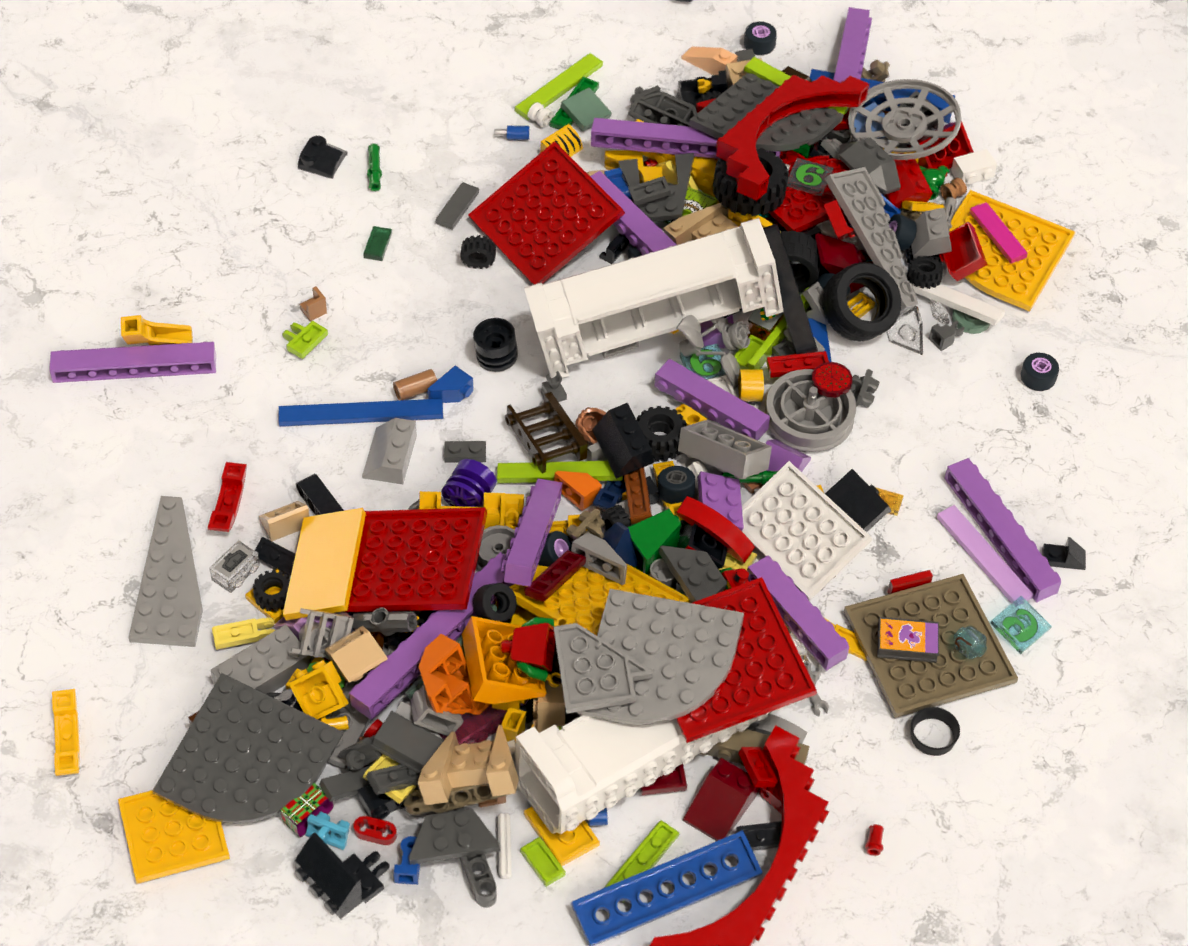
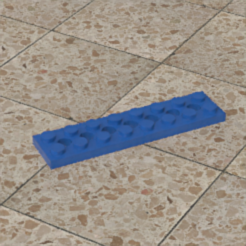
M742 830L571 902V906L589 946H595L761 876L763 872ZM727 856L735 857L738 863L737 866H727L725 858ZM704 866H714L716 874L714 876L706 875L703 869ZM684 874L693 875L695 883L692 885L685 884L682 876ZM663 883H670L674 891L671 894H665L661 890V885ZM641 892H649L652 895V901L643 903L639 898V894ZM620 901H627L631 909L628 912H622L618 909L617 904ZM598 910L607 911L609 919L606 921L598 920L596 912Z

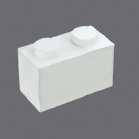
M988 149L955 157L951 172L955 178H961L966 185L993 178L997 163Z

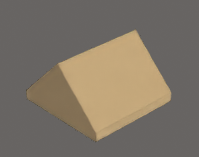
M296 501L262 514L259 518L270 540L274 541L300 531L303 518L309 517V509L306 504Z

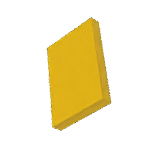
M532 806L524 810L525 817L561 866L600 846V841L585 820L579 823L572 831L552 834Z

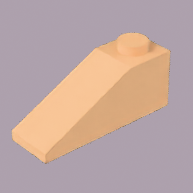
M692 46L682 55V59L712 75H719L718 71H725L726 64L737 62V55L723 48Z

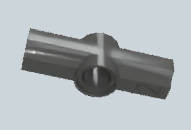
M378 608L374 612H358L352 616L354 618L352 625L354 631L363 626L369 632H380L383 636H391L395 632H412V630H416L418 625L417 615L414 612H388L385 608Z

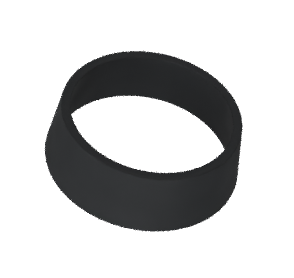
M927 707L918 711L912 718V742L918 750L927 755L940 756L948 753L960 736L959 722L953 714L945 709ZM926 719L940 720L950 727L953 733V743L942 748L929 747L917 739L914 734V728L919 722Z

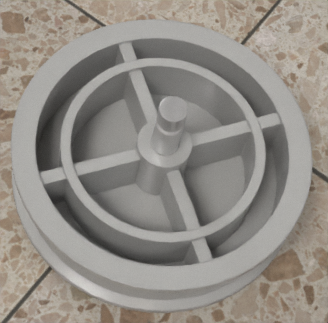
M814 369L796 370L781 376L772 384L766 398L765 414L770 416L769 431L778 441L804 452H821L840 445L850 435L856 414V400L851 389L847 394H842L837 398L825 397L817 392L818 389L812 385Z

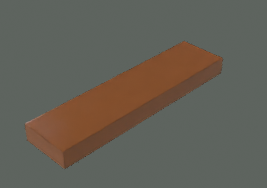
M645 467L624 475L632 524L652 517Z

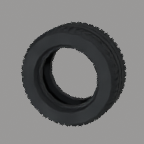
M859 262L844 268L829 279L823 291L822 306L825 318L834 331L849 340L867 341L888 331L896 323L900 315L901 294L898 285L886 270L873 263ZM851 283L864 285L874 295L877 303V313L872 321L861 320L849 309L846 297Z

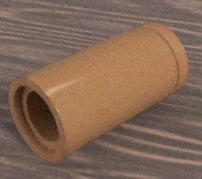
M429 369L393 382V388L398 400H405L428 392L427 389L437 381L434 371Z

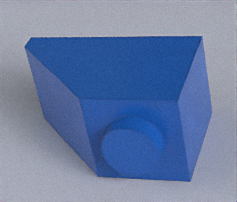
M455 365L427 389L428 399H443V403L461 402L474 391L473 377Z

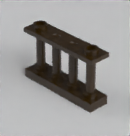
M552 392L544 394V403L541 406L516 413L511 404L507 405L506 424L511 426L530 454L534 466H538L542 473L546 472V461L569 453L575 454L579 461L587 459V442ZM543 413L548 414L550 419L525 426L521 421ZM552 426L559 430L557 433L535 440L531 433ZM559 440L566 441L568 444L545 453L540 449V446Z

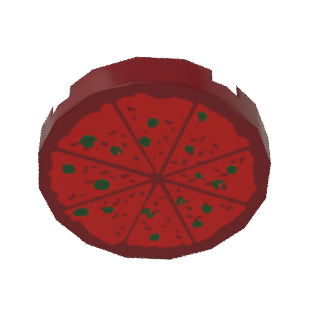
M835 362L822 363L812 373V385L818 389L817 392L820 395L837 398L844 393L847 394L851 389L852 374L842 364Z

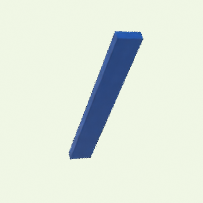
M443 399L279 406V427L388 422L394 418L407 420L443 419Z

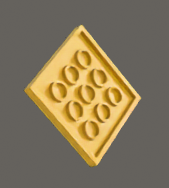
M152 790L118 799L137 884L230 859L221 822L195 815L153 794Z

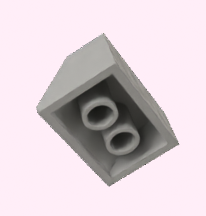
M394 418L376 427L362 475L363 479L404 484L417 437L416 421Z

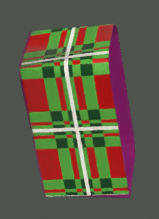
M314 783L303 795L286 804L280 812L283 823L296 835L302 837L306 834L308 828L307 819L310 814L314 816L320 812L329 814L334 805L333 801L330 802L323 790Z

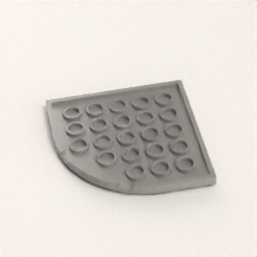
M610 589L597 636L650 669L653 678L633 681L636 702L579 711L577 713L622 723L654 724L653 722L674 720L694 711L715 694V690L727 678L735 658L744 613Z

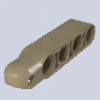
M488 783L452 788L448 802L425 805L421 791L418 789L412 791L406 797L404 806L410 815H420L432 811L442 813L506 795L492 796ZM413 796L419 797V799L413 800L412 798Z

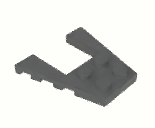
M694 153L675 155L678 184L669 185L671 195L637 206L653 222L676 220L683 216ZM637 159L618 161L619 168L623 172V177L628 187L640 184Z

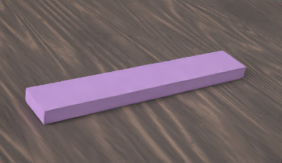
M955 505L937 514V519L1014 607L1033 597V593Z

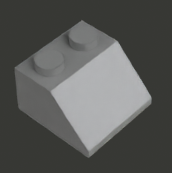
M944 208L925 211L915 221L917 232L911 244L913 258L951 252L952 247Z

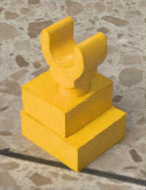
M505 494L504 523L507 524L508 520L513 519L515 524H518L519 515H522L524 494Z

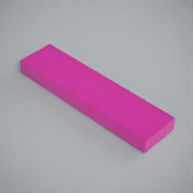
M987 202L970 208L969 213L1010 264L1027 258V251Z

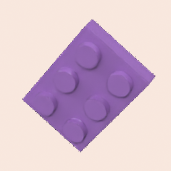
M700 471L697 476L699 501L719 512L742 531L744 526L740 480Z

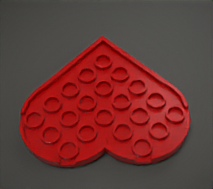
M792 150L787 152L781 151L780 158L785 164L790 165L786 194L783 203L773 212L769 211V214L787 231L796 232L804 231L828 220L829 217L824 205L837 199L829 189L825 178L830 174L851 169L841 160L829 159V156H816L806 159L801 154ZM803 164H815L825 170L824 174H817L815 172L817 168L814 167L806 171L819 175L822 178V183L817 186H809L799 182L795 176L797 168ZM811 175L804 177L806 182H812L813 180Z

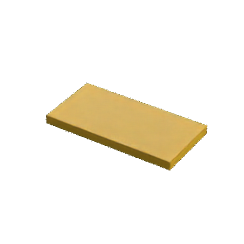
M363 508L303 518L283 610L285 620L307 617L308 614L300 613L301 608L327 613L348 610L366 516Z

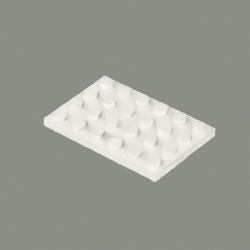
M790 461L742 506L744 526L742 532L765 556L769 555L773 561L778 562L781 570L792 578L794 584L810 600L873 540L866 531Z

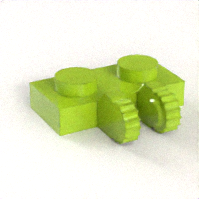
M311 321L306 327L295 322L290 325L294 333L288 330L282 333L285 340L289 341L286 345L287 350L303 359L328 335V330L314 321Z

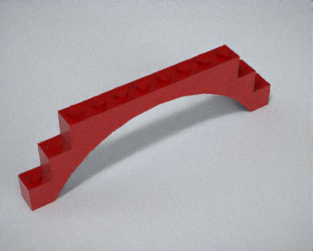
M795 75L785 80L779 88H776L763 102L757 104L755 109L748 112L742 120H739L732 129H729L716 142V157L726 161V174L737 178V192L756 201L767 192L769 174L759 160L756 143L768 127L782 118L804 110L825 107H859L867 98L869 83L852 76L841 81V83L823 75L813 82Z
M775 725L764 745V754L778 780L776 785L781 802L782 830L777 854L770 870L757 889L735 910L714 923L686 933L654 937L650 946H752L754 940L760 941L765 931V928L762 927L765 920L770 921L776 911V908L773 907L776 900L781 902L787 891V888L784 887L787 880L792 882L798 871L795 865L798 861L803 862L808 852V849L805 848L807 843L814 842L819 832L816 829L818 823L823 824L829 814V811L826 810L829 802L809 791L815 781L812 778L814 769L795 760L801 749L798 747L799 737Z

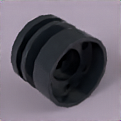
M489 318L480 322L473 332L479 365L493 372L504 371L513 366L518 358L513 325L502 318Z

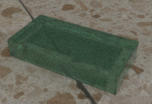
M373 226L363 253L364 258L383 261L392 236V229Z

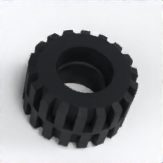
M657 406V408L650 407L648 411H642L641 415L637 417V422L652 449L655 461L660 459L668 461V458L674 459L676 454H681L678 451L681 428L686 426V421L683 420L681 414H677V410H670V407L667 406L665 408H661V406ZM664 432L666 435H656L654 433Z

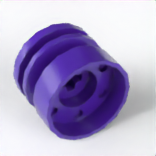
M463 459L457 464L452 472V476L449 477L442 488V496L450 506L483 507L484 493H492L497 484V479L494 473L481 462L473 459Z

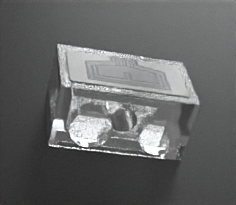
M238 540L209 568L211 580L232 593L236 588L242 586L244 580L250 574L258 570L260 566L259 556L256 551Z

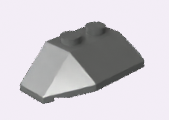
M663 91L644 97H637L628 112V115L635 120L640 119L646 123L689 126L690 119L697 114L694 105Z
M872 138L854 140L839 145V159L851 170L865 167L876 187L885 194L900 190L901 186L895 160Z

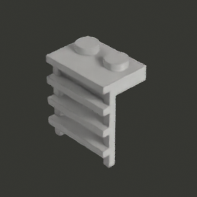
M301 608L300 613L308 614L300 648L291 647L290 652L329 659L326 652H320L327 619H333L327 647L351 633L354 618L344 611L333 614ZM319 616L320 622L313 651L307 650L314 618Z

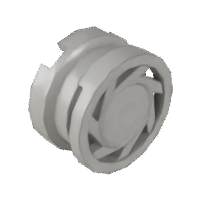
M736 321L733 324L727 323L724 325L722 338L728 350L734 351L737 348L744 349L749 346L750 338H748V334H750L747 324H743V321Z

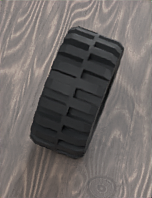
M763 148L756 150L760 162L769 174L767 192L757 201L737 192V178L726 174V161L721 158L718 159L714 173L713 193L724 208H729L731 212H738L744 216L747 214L757 216L758 214H768L769 211L773 212L783 203L789 177L787 167L779 156L776 157L773 152H767Z

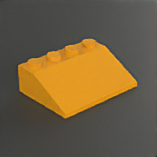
M471 616L462 633V640L473 701L500 704L545 697L547 694L543 681L524 674L517 668L516 663L511 660V654H504L501 651L502 641L512 640L514 629L522 627L521 625Z

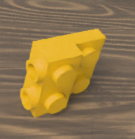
M321 660L312 665L313 670L307 672L306 669H303L294 674L295 679L288 683L303 712L316 719H320L349 704L338 684L342 680L332 661L325 663L324 660Z

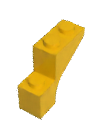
M605 150L604 165L607 170L619 168L618 161L637 159L640 184L663 177L662 167H643L642 151Z
M141 315L121 317V336L127 345L148 343L150 346L193 343L191 326L150 322Z

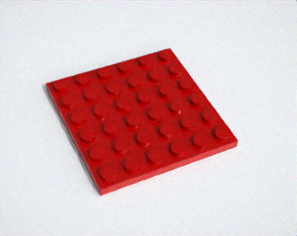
M554 141L470 212L468 216L517 269L535 285L538 283L543 284L622 217L625 212Z
M486 507L365 511L366 516L348 610L344 612H373L378 608H385L387 611L467 610L487 518Z
M762 577L692 602V604L744 613V620L735 658L725 681L721 683L715 690V694L703 705L682 717L676 718L686 743L817 695V689Z

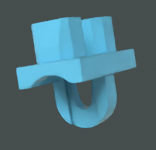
M320 812L316 816L310 814L307 819L308 828L306 836L310 837L316 832L326 844L344 850L347 846L349 822L341 820L335 824L330 822V817L326 813Z

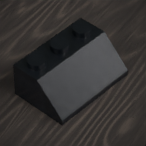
M628 402L608 410L592 429L616 479L654 463L652 449Z
M314 832L295 859V874L301 882L306 881L310 885V891L316 898L321 897L323 899L325 907L332 915L335 913L342 919L363 902L360 879Z

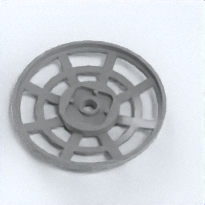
M916 79L893 80L868 89L866 100L859 107H851L848 116L849 131L854 140L872 138L894 160L917 159L934 154L951 143L960 129L961 110L953 95L936 84ZM896 89L921 90L917 99H894L892 90ZM930 92L942 98L949 106L939 111L938 108L925 101ZM881 93H884L887 99L886 102L878 105L871 112L862 107L868 100ZM898 104H914L913 108H899ZM890 107L891 111L884 117L877 115L882 110ZM921 107L930 110L933 115L926 117L920 111ZM954 112L956 122L954 131L943 132V117ZM857 113L867 117L865 124L866 132H855L854 121ZM938 120L937 131L927 130V124ZM872 121L882 124V130L872 132ZM885 136L891 142L885 145L876 138ZM923 136L933 137L922 145L917 142ZM938 138H947L935 147L924 150V148L937 141ZM899 143H909L912 148L895 147ZM914 151L916 152V153H908V154H896V153H891V152L906 153V152H914Z

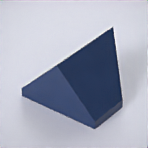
M620 522L615 523L604 533L603 540L612 547L626 564L634 567L638 566L629 528Z

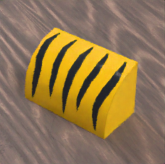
M569 124L541 141V152L554 141L570 157L583 149L578 133Z

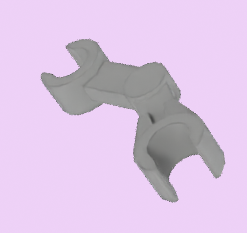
M810 663L807 671L816 686L822 672V667L819 665L818 671L813 672L811 671L812 663ZM818 693L811 696L810 699L814 704V714L820 717L819 707L824 708L826 714H828V703L821 700Z

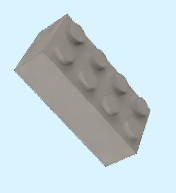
M709 420L682 427L678 451L686 454V457L698 459L705 465H712L718 468L721 472L733 474L737 479H746L749 476L768 470L772 449L770 445Z
M285 624L210 671L214 685L221 673L267 694L285 686L297 668L300 670L307 669L312 662L311 656L290 652L291 647L300 648L301 642Z

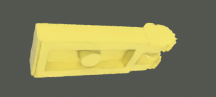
M267 617L261 619L254 618L212 627L216 650L261 640L275 631L271 628L274 625V620Z

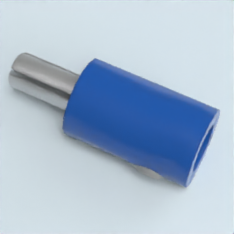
M507 125V129H495L494 135L507 136L509 140H529V126Z

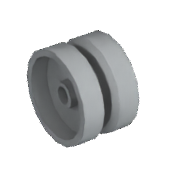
M497 525L484 530L476 564L478 571H481L491 558H495L500 552L506 555L507 549H510L511 539L514 538V529L508 526Z

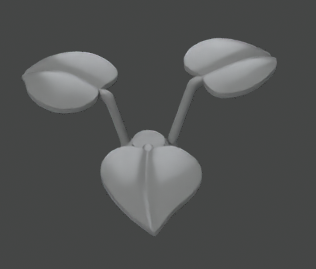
M693 315L684 317L676 328L687 338L679 344L681 353L685 357L694 353L696 356H722L720 359L721 365L735 389L738 386L740 366L734 355L730 352L726 354L723 351H701L704 347L702 337L716 328L722 333L724 325L728 323L727 318L719 317L712 319L713 326L700 333L701 326L698 320Z

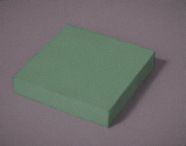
M590 88L563 100L560 105L582 131L592 127L594 118L608 119L612 115V112Z

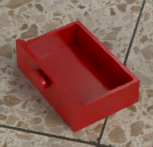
M837 200L825 204V210L838 240L848 237L850 239L854 238V229L847 226Z
M969 221L949 232L952 251L941 253L939 256L942 263H946L949 274L956 281L988 265L975 228Z

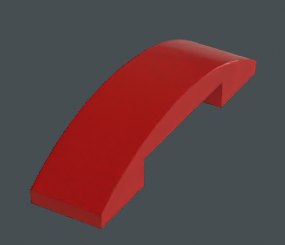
M225 463L221 490L215 511H212L208 530L230 532L233 527L243 494L247 464Z
M688 496L685 497L675 513L691 526L694 524L698 525L728 548L726 552L742 564L746 562L755 548L749 538L737 526L719 512Z

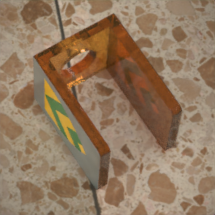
M763 307L755 309L748 318V322L753 324L749 330L748 338L750 335H753L765 341L784 317V312L766 317Z

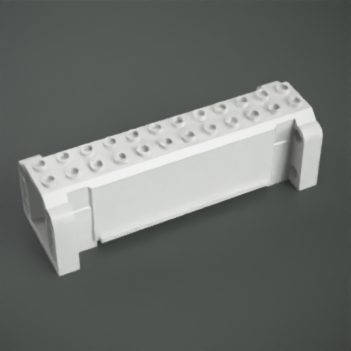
M759 218L743 222L739 227L650 252L542 285V283H538L524 288L551 378L556 376L557 371H559L562 378L570 376L567 365L587 360V354L589 356L678 330L676 328L680 321L689 315H693L699 323L739 312L740 308L745 313L763 307L766 317L784 312L775 259Z
M769 713L686 743L676 719L653 722L654 724H629L582 715L564 725L561 730L556 725H553L538 733L535 727H532L516 736L515 768L519 778L517 787L552 834H562L565 831L574 830L579 823L586 819H593L601 810L612 808L620 799L631 797L639 788L650 786L663 774L668 775L672 773L682 763H689L693 760L694 756L701 752H708L713 745L727 741L732 734L746 730L751 723L765 719Z

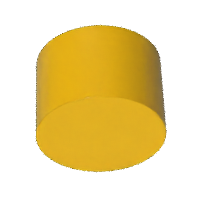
M762 369L739 370V399L744 402L763 401L764 376Z

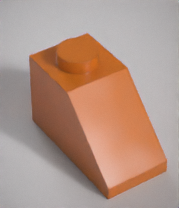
M555 472L554 481L563 482L561 493L581 511L593 504L594 499L602 488L597 479H594L588 473Z

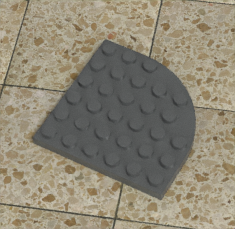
M747 73L692 117L689 126L719 139L780 86L761 79L754 74ZM828 107L794 113L768 127L758 138L756 149L788 151L799 149L800 145L803 144L809 146L822 139L843 120L844 114Z
M221 673L152 792L195 815L212 821L249 823L264 820L281 813L280 810L286 804L303 795L317 782L341 740L343 732Z

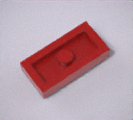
M741 747L738 754L754 787H775L778 780L762 747Z

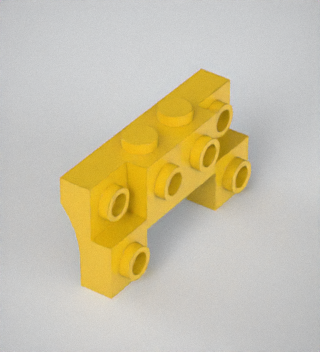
M419 491V509L481 508L441 506V492ZM484 493L483 507H486L487 510L484 530L492 526H504L505 493Z

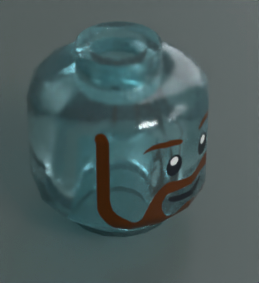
M972 626L962 627L956 632L954 647L968 659H974L977 656L981 657L987 650V638Z

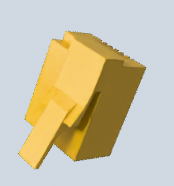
M511 707L508 708L501 724L507 742L515 740L516 743V736L525 732V711Z

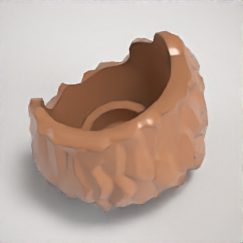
M587 407L581 411L576 419V428L588 444L597 443L592 429L606 414L605 411L598 408Z

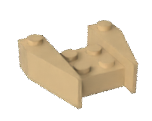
M721 203L682 216L663 229L664 233L679 245L738 226L728 219L729 208L726 209Z
M498 725L494 741L485 740L480 743H463L459 745L455 731H452L421 770L418 785L425 805L448 802L452 788L489 783L492 796L516 793L519 778L502 725Z

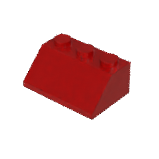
M962 121L960 129L951 143L934 154L919 158V166L927 169H938V165L944 164L950 169L955 157L974 153ZM956 122L944 125L943 132H953ZM924 136L917 140V142L922 145L933 137ZM938 138L937 141L924 148V150L935 147L947 138Z
M916 159L895 160L901 188L895 192L884 193L886 199L900 209H904L902 208L903 201L928 202L933 193Z

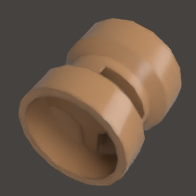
M955 178L950 183L940 187V193L944 200L948 197L956 199L967 192L966 184L961 178Z

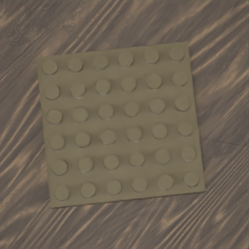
M964 574L844 607V613L895 718L918 712L927 707L939 706L1011 685L1018 681V677ZM879 617L939 622V656H937V663L877 658ZM957 637H962V638L965 639L967 642H969L970 644H972V646H969V645H968L967 643H965L963 640H961V639L957 640V643L959 644L960 649H962L963 651H966V653H965V652H962V651L959 652V651H957V650L955 649V647H954V644H955V643H954V642H955V640H956Z

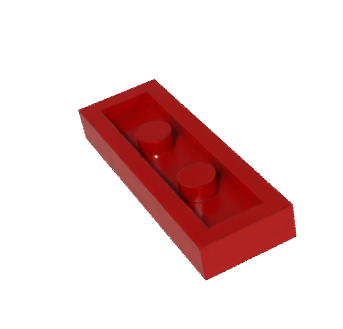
M826 351L767 357L766 361L770 378L781 377L796 370H815L820 364L829 362Z

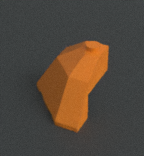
M440 634L425 647L419 664V670L434 712L480 715L491 705L489 703L473 701L467 663L460 643Z

